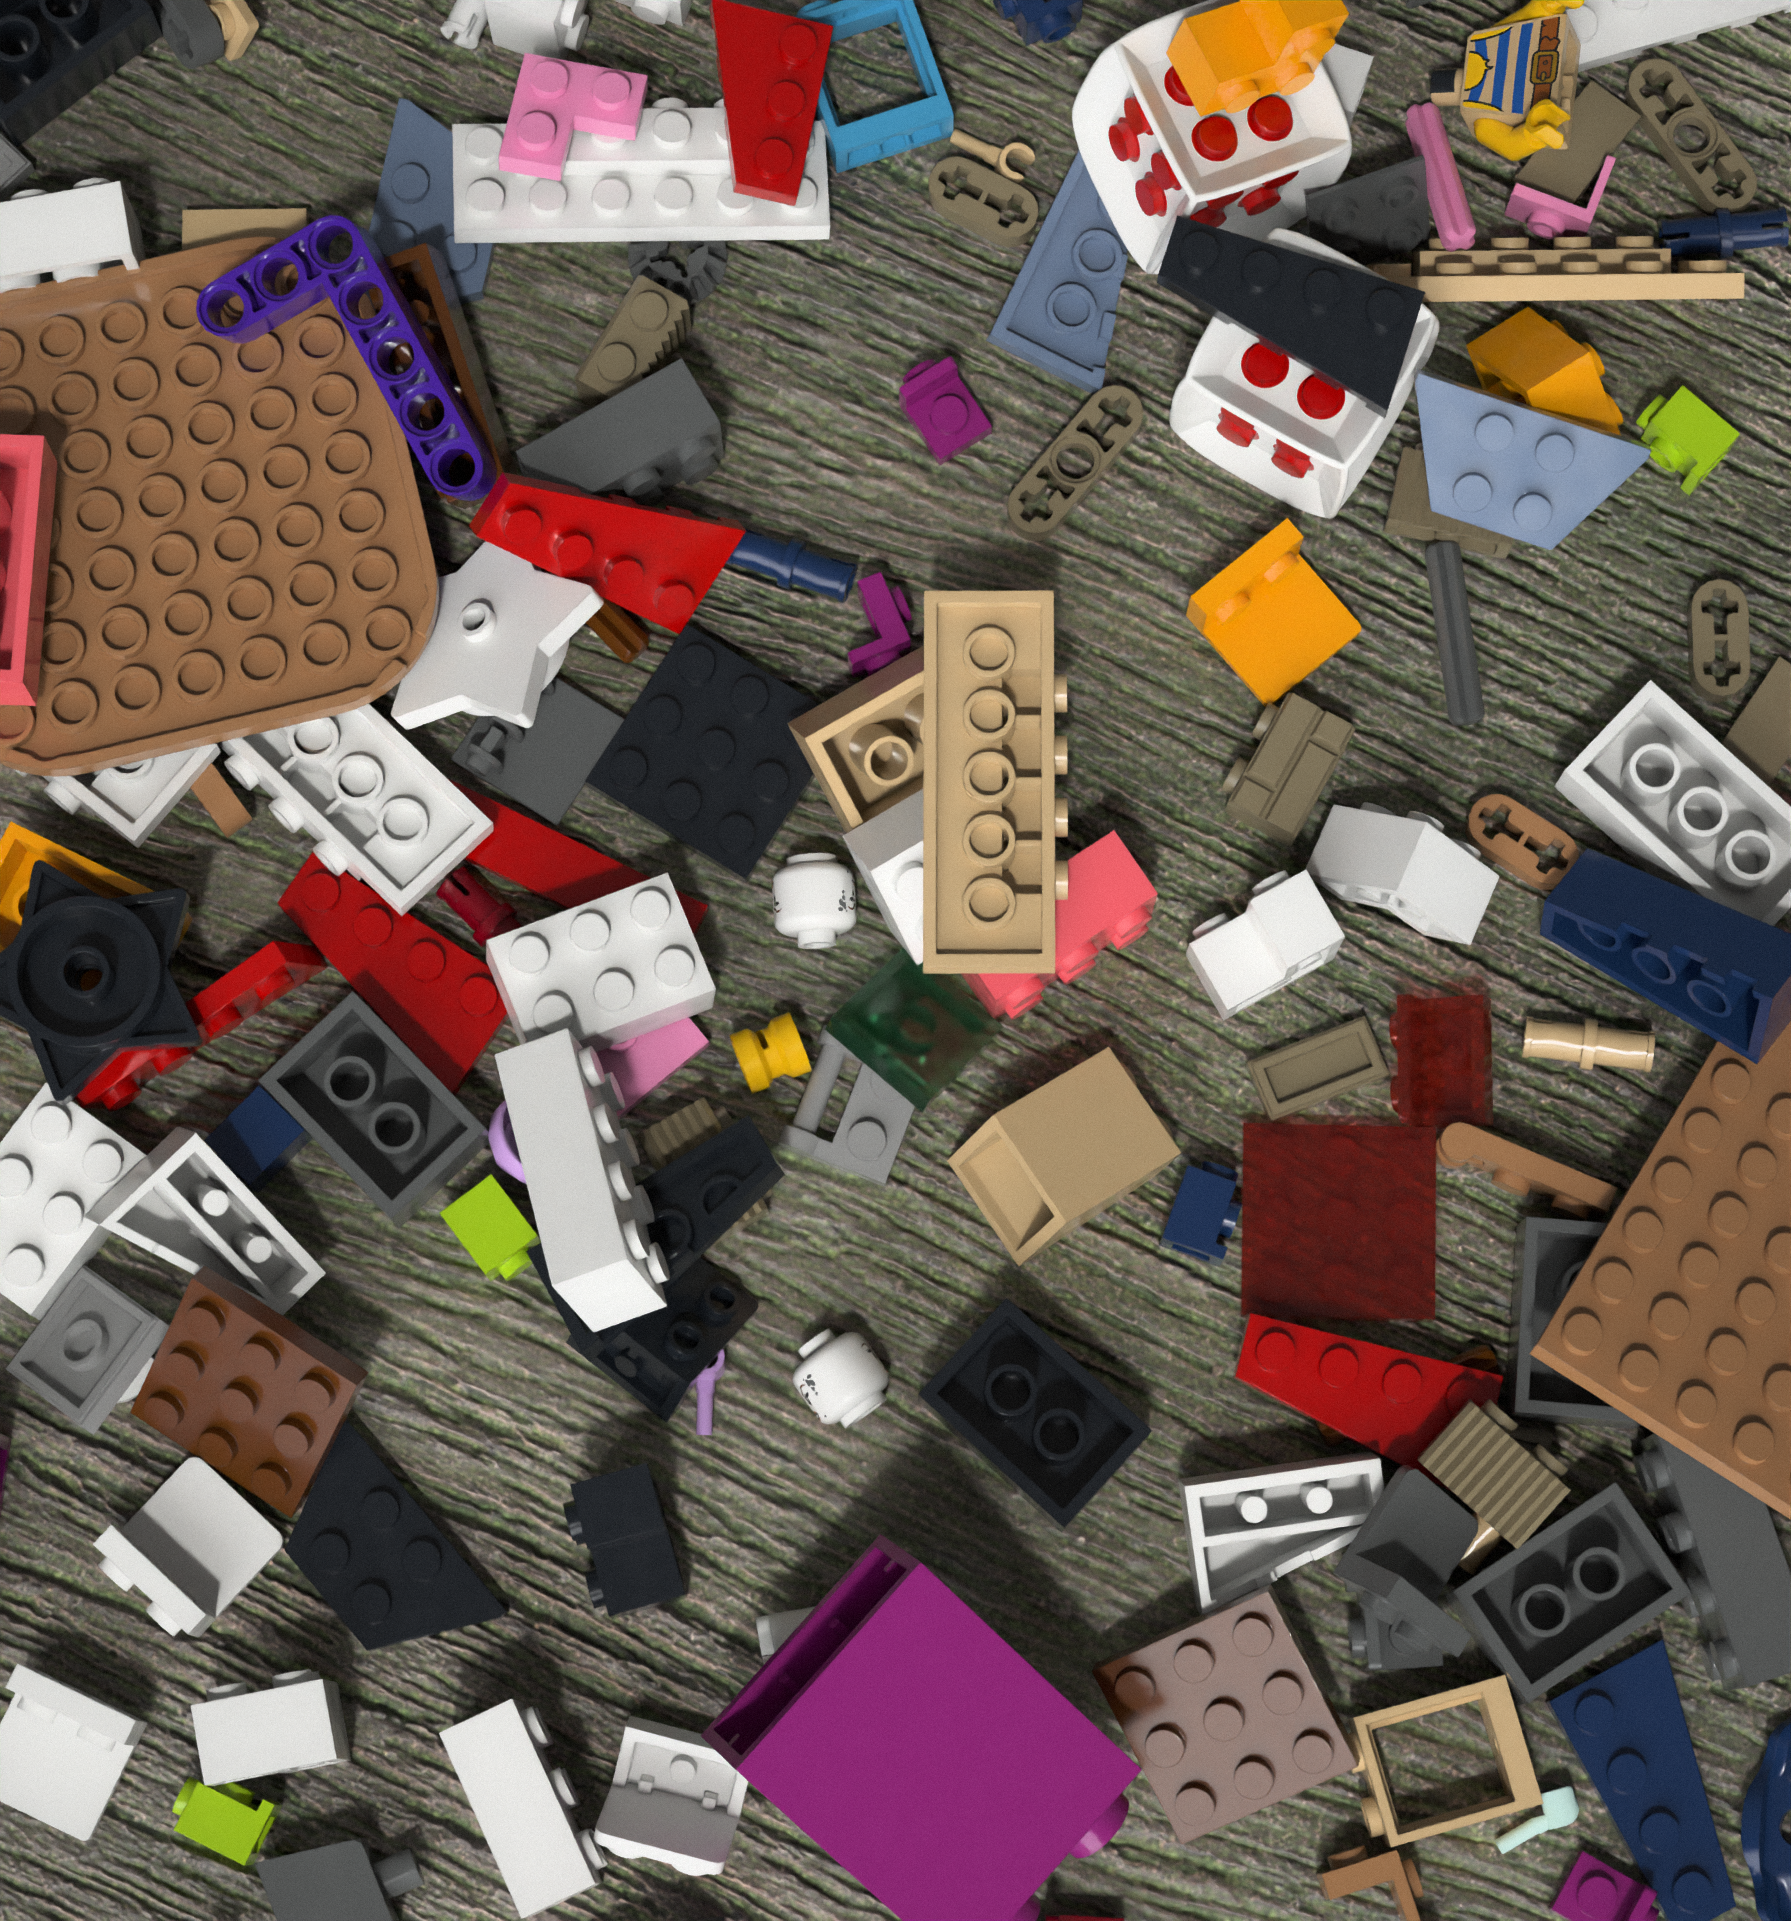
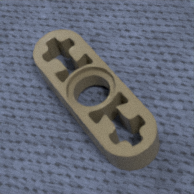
M1648 59L1638 64L1632 71L1626 84L1624 100L1627 106L1642 116L1638 122L1707 214L1712 216L1714 209L1728 208L1730 214L1744 212L1748 208L1757 189L1756 174L1750 164L1675 65L1663 59ZM1645 79L1653 86L1661 82L1667 86L1663 95V101L1672 113L1679 105L1684 107L1675 112L1665 125L1661 124L1660 121L1663 119L1667 108L1655 95L1647 99L1641 95L1646 83ZM1682 125L1697 126L1706 135L1707 147L1698 153H1686L1675 144L1673 132ZM1715 153H1718L1721 157L1718 158L1713 169L1721 180L1726 183L1735 179L1740 184L1735 193V200L1728 193L1717 196L1713 190L1718 182V178L1709 165L1701 174L1696 171L1705 166Z
M1117 385L1107 386L1098 390L1015 486L1008 499L1007 520L1016 535L1028 541H1042L1054 535L1136 439L1142 425L1143 406L1133 391ZM1121 405L1127 409L1125 422L1128 426L1124 428L1116 423L1110 427L1102 439V446L1110 448L1105 453L1099 443L1093 438L1103 423L1104 412L1101 408L1105 406L1113 411ZM1082 428H1086L1089 435L1079 431ZM1070 448H1079L1086 451L1093 461V468L1090 473L1079 479H1072L1063 475L1057 466V459L1063 451ZM1046 474L1053 486L1058 489L1047 503L1046 514L1049 519L1045 521L1040 517H1035L1029 523L1023 519L1025 506L1022 501L1026 499L1031 503H1035L1047 491L1048 481L1040 479V477ZM1060 491L1069 494L1070 497L1064 499Z

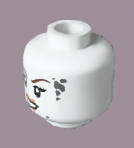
M807 853L787 858V867L778 870L772 879L773 912L776 929L786 936L797 938L798 947L802 949H823L835 946L836 935L849 931L856 924L857 920L853 872L848 867L838 864L837 856L830 853Z
M826 1329L798 1350L804 1361L796 1368L792 1381L822 1423L835 1424L840 1421L844 1428L847 1429L887 1400L882 1390L889 1382V1373L861 1334L847 1332L836 1338L830 1329Z

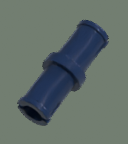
M1784 206L1777 207V209L1730 214L1728 208L1714 209L1712 216L1675 220L1660 219L1658 222V239L1681 236L1684 238L1664 240L1663 244L1659 245V248L1671 249V257L1716 253L1718 258L1732 257L1733 251L1773 246L1787 247L1789 227L1762 229L1765 227L1783 226V222L1788 221L1786 209Z
M746 529V533L726 562L730 565L735 564L776 578L777 585L790 590L794 585L838 599L842 603L847 601L851 593L858 568L855 563H847L808 550L804 541L793 538L787 543Z

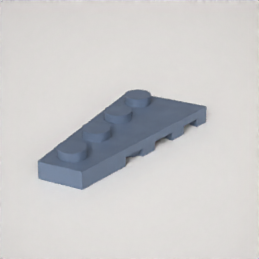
M1079 149L986 341L1094 395L1098 390L1102 389L1106 370L1104 367L1109 342L1112 340L1116 319L1115 311L1121 282L1124 279L1128 249L1118 234L1094 186Z

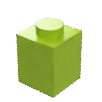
M492 1174L440 1212L442 1218L490 1282L499 1275H502L506 1281H509L533 1264L526 1251L541 1243V1240Z

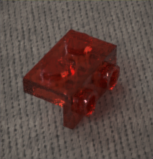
M1413 994L1397 995V1012H1393L1390 1017L1389 1032L1391 1043L1394 1049L1397 1050L1398 1075H1394L1391 1080L1390 1097L1393 1109L1398 1113L1399 1121L1420 1130L1446 1128L1458 1122L1467 1123L1472 1126L1493 1125L1491 998L1483 994L1421 999Z

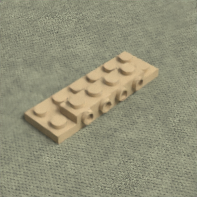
M1654 236L1616 237V249H1591V237H1554L1553 250H1529V238H1491V250L1466 251L1459 248L1453 252L1446 250L1442 246L1440 239H1429V251L1413 252V277H1411V264L1366 265L1367 268L1391 282L1424 291L1425 294L1422 302L1744 299L1745 273H1727V260L1678 261V274H1671V249H1654Z
M1054 590L924 591L923 974L1055 973V900H1068V860L1055 861V837L1068 836V799L1055 798V775H1067V736H1054V713H1067V674H1054Z

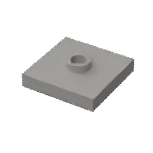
M83 1264L7 1366L6 1370L94 1435L162 1343L169 1325Z

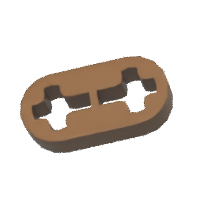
M211 762L190 789L223 834L229 838L253 819Z
M1490 794L1480 798L1471 808L1465 821V834L1469 843L1474 848L1521 880L1538 889L1553 890L1579 859L1578 848L1574 840L1567 833L1516 800L1503 794ZM1497 810L1503 812L1507 816L1504 827L1519 837V841L1516 842L1500 832L1495 835L1493 840L1487 838L1482 833L1486 823L1479 818V815L1482 813L1487 817H1492ZM1527 842L1543 852L1550 845L1557 847L1561 851L1557 861L1565 867L1564 870L1561 871L1558 868L1552 867L1547 874L1540 872L1536 868L1540 858L1523 845Z

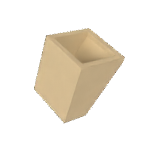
M1107 1047L992 1115L947 1162L1019 1267L1155 1177L1179 1156L1181 1151L1173 1141V1135L1167 1123L1155 1115L1138 1090L1132 1072L1127 1066L1120 1063L1110 1047Z

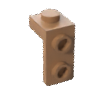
M1365 1845L1354 1847L1328 1856L1327 1859L1331 1869L1316 1873L1323 1897L1326 1900H1332L1388 1882L1400 1921H1421L1414 1899L1424 1896L1418 1873L1412 1859L1409 1858L1401 1861L1398 1851L1395 1849L1368 1856Z

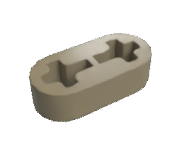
M959 156L948 157L938 162L931 170L928 179L929 202L933 209L942 217L997 245L1007 248L1018 247L1028 242L1035 234L1039 216L1038 203L1033 194L1024 187L969 159ZM958 176L967 179L966 191L979 198L978 201L963 193L956 195L954 200L947 199L945 197L946 186L942 181L953 183ZM988 203L1003 211H1008L1012 204L1019 205L1021 207V219L1025 223L1013 221L1009 228L1002 227L1000 225V213L987 206Z
M1721 579L1708 581L1699 587L1689 602L1687 609L1689 680L1696 694L1709 702H1726L1737 696L1748 681L1751 668L1749 610L1746 596L1740 587L1730 581ZM1713 596L1720 597L1722 607L1732 608L1733 613L1728 614L1722 623V634H1715L1713 615L1702 613V608L1708 606ZM1715 648H1722L1724 668L1734 669L1735 674L1728 678L1723 687L1716 685L1715 676L1704 674L1703 670L1709 668L1713 663Z

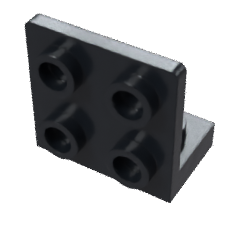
M701 1257L664 1291L666 1307L638 1316L591 1362L666 1423L682 1406L702 1372L753 1317L759 1307L753 1298ZM570 1335L566 1343L582 1355L574 1338Z

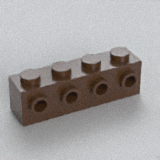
M425 242L385 257L384 259L494 458L497 468L495 483L502 472L518 475L443 252ZM380 288L369 289V294L373 307L378 314L383 306L384 298ZM409 343L398 345L390 354L398 375L405 373L414 361V352ZM439 398L428 400L419 412V421L425 431L435 429L444 418L445 409ZM469 453L459 455L453 460L449 476L455 487L465 485L472 479L475 473V463ZM436 489L441 499L446 498L449 504L463 509L483 503L490 493L488 492L483 498L474 501H464L448 496Z

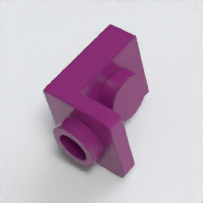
M952 356L945 358L937 364L934 359L926 360L915 366L904 376L903 382L905 384L899 388V407L939 466L992 434V425L959 378L958 365Z
M1579 1851L1548 1909L1568 1921H1656L1659 1909L1652 1906V1903L1658 1891L1647 1885L1639 1884L1584 1851Z

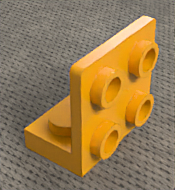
M1288 518L1191 595L1186 612L1187 618L1265 707L1269 702L1275 704L1356 638L1361 631L1360 623L1299 554L1304 536Z

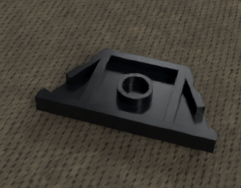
M346 1420L315 1480L285 1548V1552L367 1651H374L398 1645L402 1642L422 1637L427 1638L447 1633L451 1630L502 1619L509 1612L351 1422Z

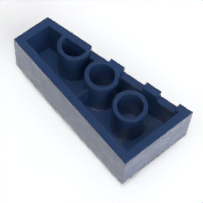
M1588 848L1544 901L1540 935L1755 1064L1760 1062L1791 1021V933Z

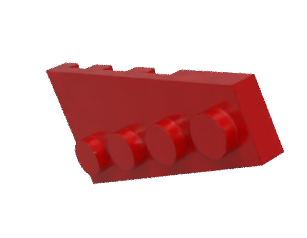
M313 851L277 904L411 1052L455 1096L509 1018L489 966L407 912L401 916L378 893L346 872L336 876L318 859Z
M280 941L270 942L186 1002L202 1035L203 1042L201 1045L122 1052L75 1099L81 1108H107L109 1112L126 1106L142 1093L140 1086L158 1075L163 1076L177 1070L193 1057L192 1053L214 1039L229 1033L247 1018L328 968L327 964L315 946Z
M1252 1313L1247 1315L1233 1374L1234 1379L1292 1410L1318 1421L1354 1443L1395 1462L1398 1466L1408 1465L1419 1470L1434 1484L1449 1491L1450 1494L1456 1497L1458 1496L1417 1460V1457L1469 1399L1479 1408L1488 1399L1497 1405L1503 1380L1501 1375Z

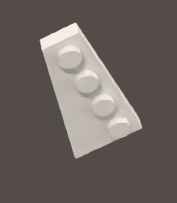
M1584 0V4L1580 8L1570 9L1566 7L1563 14L1568 15L1581 43L1578 72L1640 55L1642 50L1670 42H1672V45L1696 39L1698 34L1729 25L1733 29L1754 23L1758 17L1782 10L1784 14L1791 12V0Z

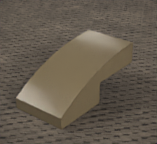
M1591 80L1575 99L1569 149L1543 148L1535 152L1514 181L1575 205L1602 169L1607 155L1612 157L1615 155L1642 116Z

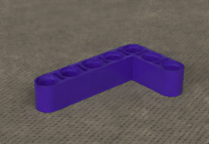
M328 215L320 218L214 280L201 291L196 305V313L200 324L206 331L232 343L245 344L261 337L325 298L330 297L434 487L448 496L464 501H474L483 498L491 491L497 474L494 458L378 246L366 229L342 216ZM350 233L353 240V250L350 256L343 262L333 264L329 257V246L332 240L339 234ZM294 264L298 271V283L289 294L279 296L275 289V278L284 266ZM380 288L384 298L380 312L373 318L363 319L359 312V301L362 295L369 289ZM240 296L244 304L243 316L237 324L226 328L221 320V310L224 303L232 297ZM409 343L414 352V361L405 373L394 375L390 370L389 356L398 345ZM439 398L445 409L444 418L435 429L425 431L419 421V412L428 400ZM469 453L475 463V473L467 484L455 487L449 476L450 466L456 457Z

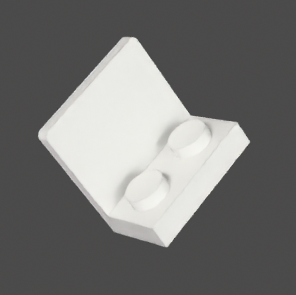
M17 1664L5 1687L15 1692V1695L0 1723V1801L75 1838L88 1841L92 1838L148 1722L31 1666Z

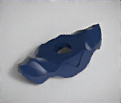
M1791 1717L1780 1723L1771 1733L1762 1765L1748 1788L1743 1804L1741 1820L1742 1849L1754 1884L1756 1910L1762 1921H1791V1844L1786 1840L1782 1831L1783 1820L1791 1811Z

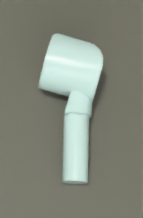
M1565 1786L1541 1793L1544 1803L1541 1807L1544 1815L1531 1818L1495 1839L1494 1841L1501 1853L1504 1854L1539 1833L1542 1834L1547 1830L1573 1823L1579 1813V1806L1573 1788Z

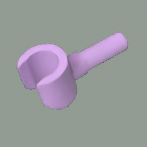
M724 1349L719 1353L716 1364L711 1368L705 1369L696 1381V1435H712L713 1393H715V1382L725 1372Z

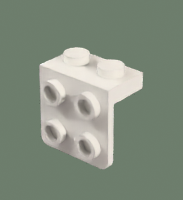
M192 1457L187 1459L122 1529L110 1525L93 1545L106 1556L98 1566L107 1576L126 1592L135 1584L153 1601L145 1610L162 1628L172 1636H175L183 1629L188 1635L200 1637L279 1553L284 1545V1538L264 1516L204 1460Z
M629 1716L612 1786L597 1821L593 1840L597 1844L607 1847L612 1853L620 1857L631 1859L647 1857L672 1864L675 1869L688 1875L720 1874L723 1872L740 1820L749 1781L701 1737V1734Z

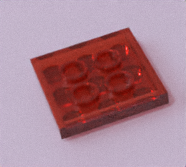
M1243 1123L1241 1146V1202L1243 1204L1241 1207L1239 1317L1247 1318V1315L1252 1313L1268 1318L1433 1322L1435 1320L1436 1127Z

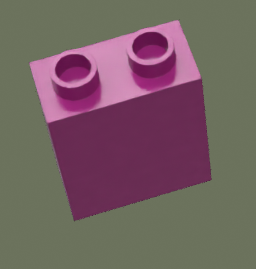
M881 1534L701 1734V1737L736 1771L902 1921H1036L1041 1903L1034 1892L1069 1853L1075 1858H1085L1097 1852L1112 1839L1122 1826L1129 1810V1800L1122 1792L1142 1770L927 1567Z

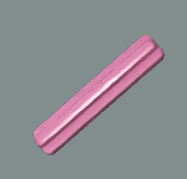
M1431 102L1422 106L1414 104L1406 112L1408 119L1405 125L1415 157L1423 155L1425 158L1427 196L1441 244L1450 252L1459 248L1467 250L1475 243L1474 234L1476 227L1439 108Z

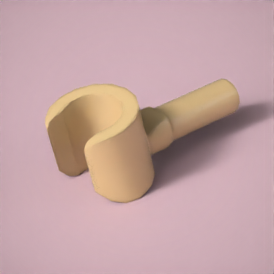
M955 129L950 137V143L984 159L985 162L994 166L995 173L1018 185L1022 183L1024 177L1017 172L1011 171L1006 165V159L1014 157L1027 165H1032L1035 160L1032 149L1022 143H1011L1004 149H1001L958 129Z

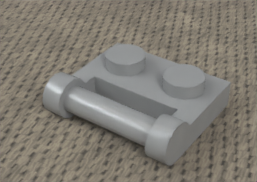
M823 1025L817 1040V1044L822 1048L792 1125L784 1126L778 1145L797 1154L886 1186L929 1075L931 1064L864 1040L838 1027ZM848 1057L863 1064L831 1143L815 1136L844 1059Z

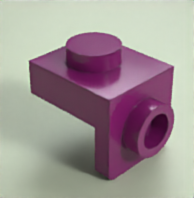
M881 571L857 581L858 599L876 637V641L847 653L848 668L853 678L865 673L869 677L906 656L911 650V639L904 623L912 620L909 607L898 585L888 589Z

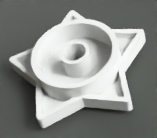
M485 541L457 572L438 578L439 604L433 632L421 657L410 672L401 680L391 710V716L405 730L460 711L477 716L494 715L524 728L531 727L535 720L541 691L547 687L559 671L568 650L570 637L604 604L602 597L591 586L544 573L539 566Z

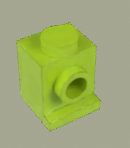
M1684 385L1679 388L1669 401L1659 394L1635 422L1645 430L1641 440L1650 446V457L1669 472L1678 470L1686 477L1680 489L1689 496L1730 452L1740 435L1736 429Z
M190 1776L183 1785L172 1809L173 1813L180 1816L174 1831L244 1866L253 1865L283 1805L271 1799H263L259 1808L250 1804L255 1792L236 1782L207 1786L204 1785V1782Z

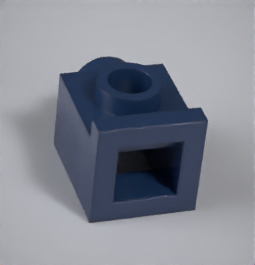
M1202 1161L1200 1169L1188 1165L1159 1246L1220 1267L1228 1247L1217 1244L1216 1240L1218 1235L1227 1239L1231 1238L1243 1204L1231 1199L1239 1174L1225 1166L1208 1161Z

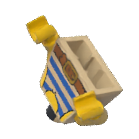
M1531 0L1524 7L1495 23L1490 28L1474 31L1467 40L1464 68L1433 70L1430 83L1433 104L1437 107L1460 106V113L1472 136L1480 144L1510 161H1519L1543 148L1569 149L1581 43L1568 15L1563 14L1566 7L1570 9L1580 8L1584 4V0Z

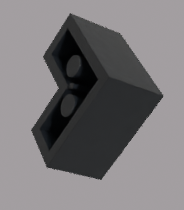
M648 1463L570 1484L574 1500L563 1503V1508L573 1542L576 1541L577 1545L586 1543L587 1549L593 1556L596 1568L585 1570L584 1573L594 1609L606 1606L609 1617L615 1619L688 1598L654 1472Z

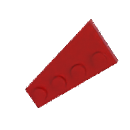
M502 472L469 524V527L477 537L559 577L587 584L601 597L677 634L681 633L746 533V529L738 520L718 516L717 520L694 516L690 510L666 506L664 510L639 505L632 498L609 494L608 498L581 493L577 487Z

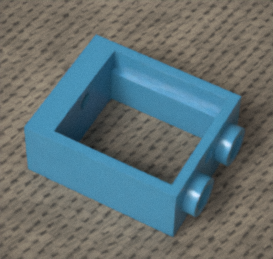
M819 0L802 7L797 12V15L793 16L833 26L830 43L896 22L924 98L923 100L840 126L824 78H822L815 114L817 120L821 121L824 129L826 145L836 173L951 137L954 129V113L913 0H842L833 4L829 0Z

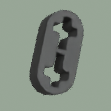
M145 0L152 8L162 35L185 67L195 69L219 60L223 56L225 47L220 26L204 0Z

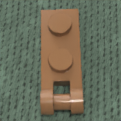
M1458 1122L1449 1125L1435 1142V1158L1445 1168L1457 1169L1468 1163L1493 1174L1491 1183L1504 1191L1527 1197L1529 1190L1552 1199L1553 1202L1550 1207L1552 1210L1576 1221H1587L1589 1216L1600 1219L1608 1212L1617 1190L1615 1186L1467 1123Z

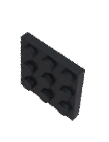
M686 624L585 780L586 786L747 884L815 778L787 723L817 707L819 704Z

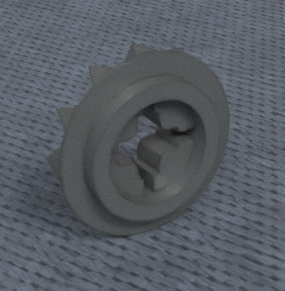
M725 240L679 241L682 249L693 248L695 250L694 253L687 256V277L684 278L681 275L680 269H676L672 261L662 263L660 258L668 254L667 244H669V241H632L629 244L628 262L633 280L635 281L638 275H643L686 299L688 305L708 297L721 283L727 268Z

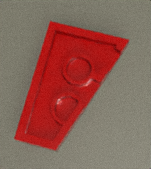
M711 0L709 10L716 41L719 82H721L723 94L724 123L733 192L795 206L833 26L725 0Z

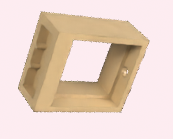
M1505 1675L1347 1719L1351 1731L1348 1735L1360 1756L1359 1766L1352 1769L1351 1772H1363L1370 1796L1360 1799L1363 1818L1370 1837L1373 1838L1381 1835L1384 1847L1398 1846L1544 1804ZM1477 1700L1505 1796L1399 1826L1372 1730Z

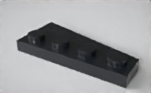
M1178 215L1157 278V283L1225 324H1235L1258 338L1259 344L1277 355L1282 356V354H1285L1314 371V377L1336 390L1340 387L1366 402V408L1383 418L1386 417L1425 294L1421 290Z
M749 1115L635 1184L636 1186L642 1185L649 1197L654 1213V1222L646 1225L651 1244L658 1243L668 1266L670 1279L661 1282L663 1292L785 1175ZM539 1243L526 1251L582 1355L591 1363L636 1318L593 1332L552 1287L542 1244Z

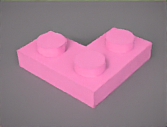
M525 53L499 153V170L561 181L573 130L635 141L647 93L648 75Z

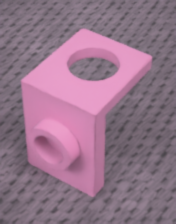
M1607 155L1586 209L1516 183L1504 215L1526 223L1527 228L1531 232L1546 239L1554 240V237H1585L1616 158Z

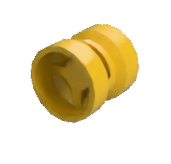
M789 1012L770 1019L768 1026L764 1029L754 1032L746 1028L729 1035L751 1094L769 1088L773 1079L786 1074L795 1078L812 1071L799 1033Z

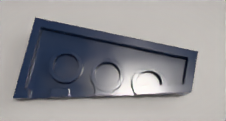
M1659 1640L1547 1701L1548 1708L1647 1886L1658 1891L1654 1900L1666 1921H1710L1736 1907L1664 1641Z

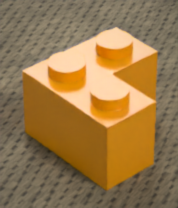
M1240 0L1185 18L1166 54L1200 117L1223 109L1227 113H1236L1249 107L1260 97L1278 91L1284 96L1291 95L1308 86L1315 77L1314 72L1325 53L1334 46V38L1349 12L1342 0Z
M1526 307L1466 345L1484 391L1621 435L1618 426L1623 424V417L1615 401L1604 391L1600 377L1605 374V369L1600 357L1587 342L1580 345L1569 337L1567 331L1557 320L1549 322L1531 308Z

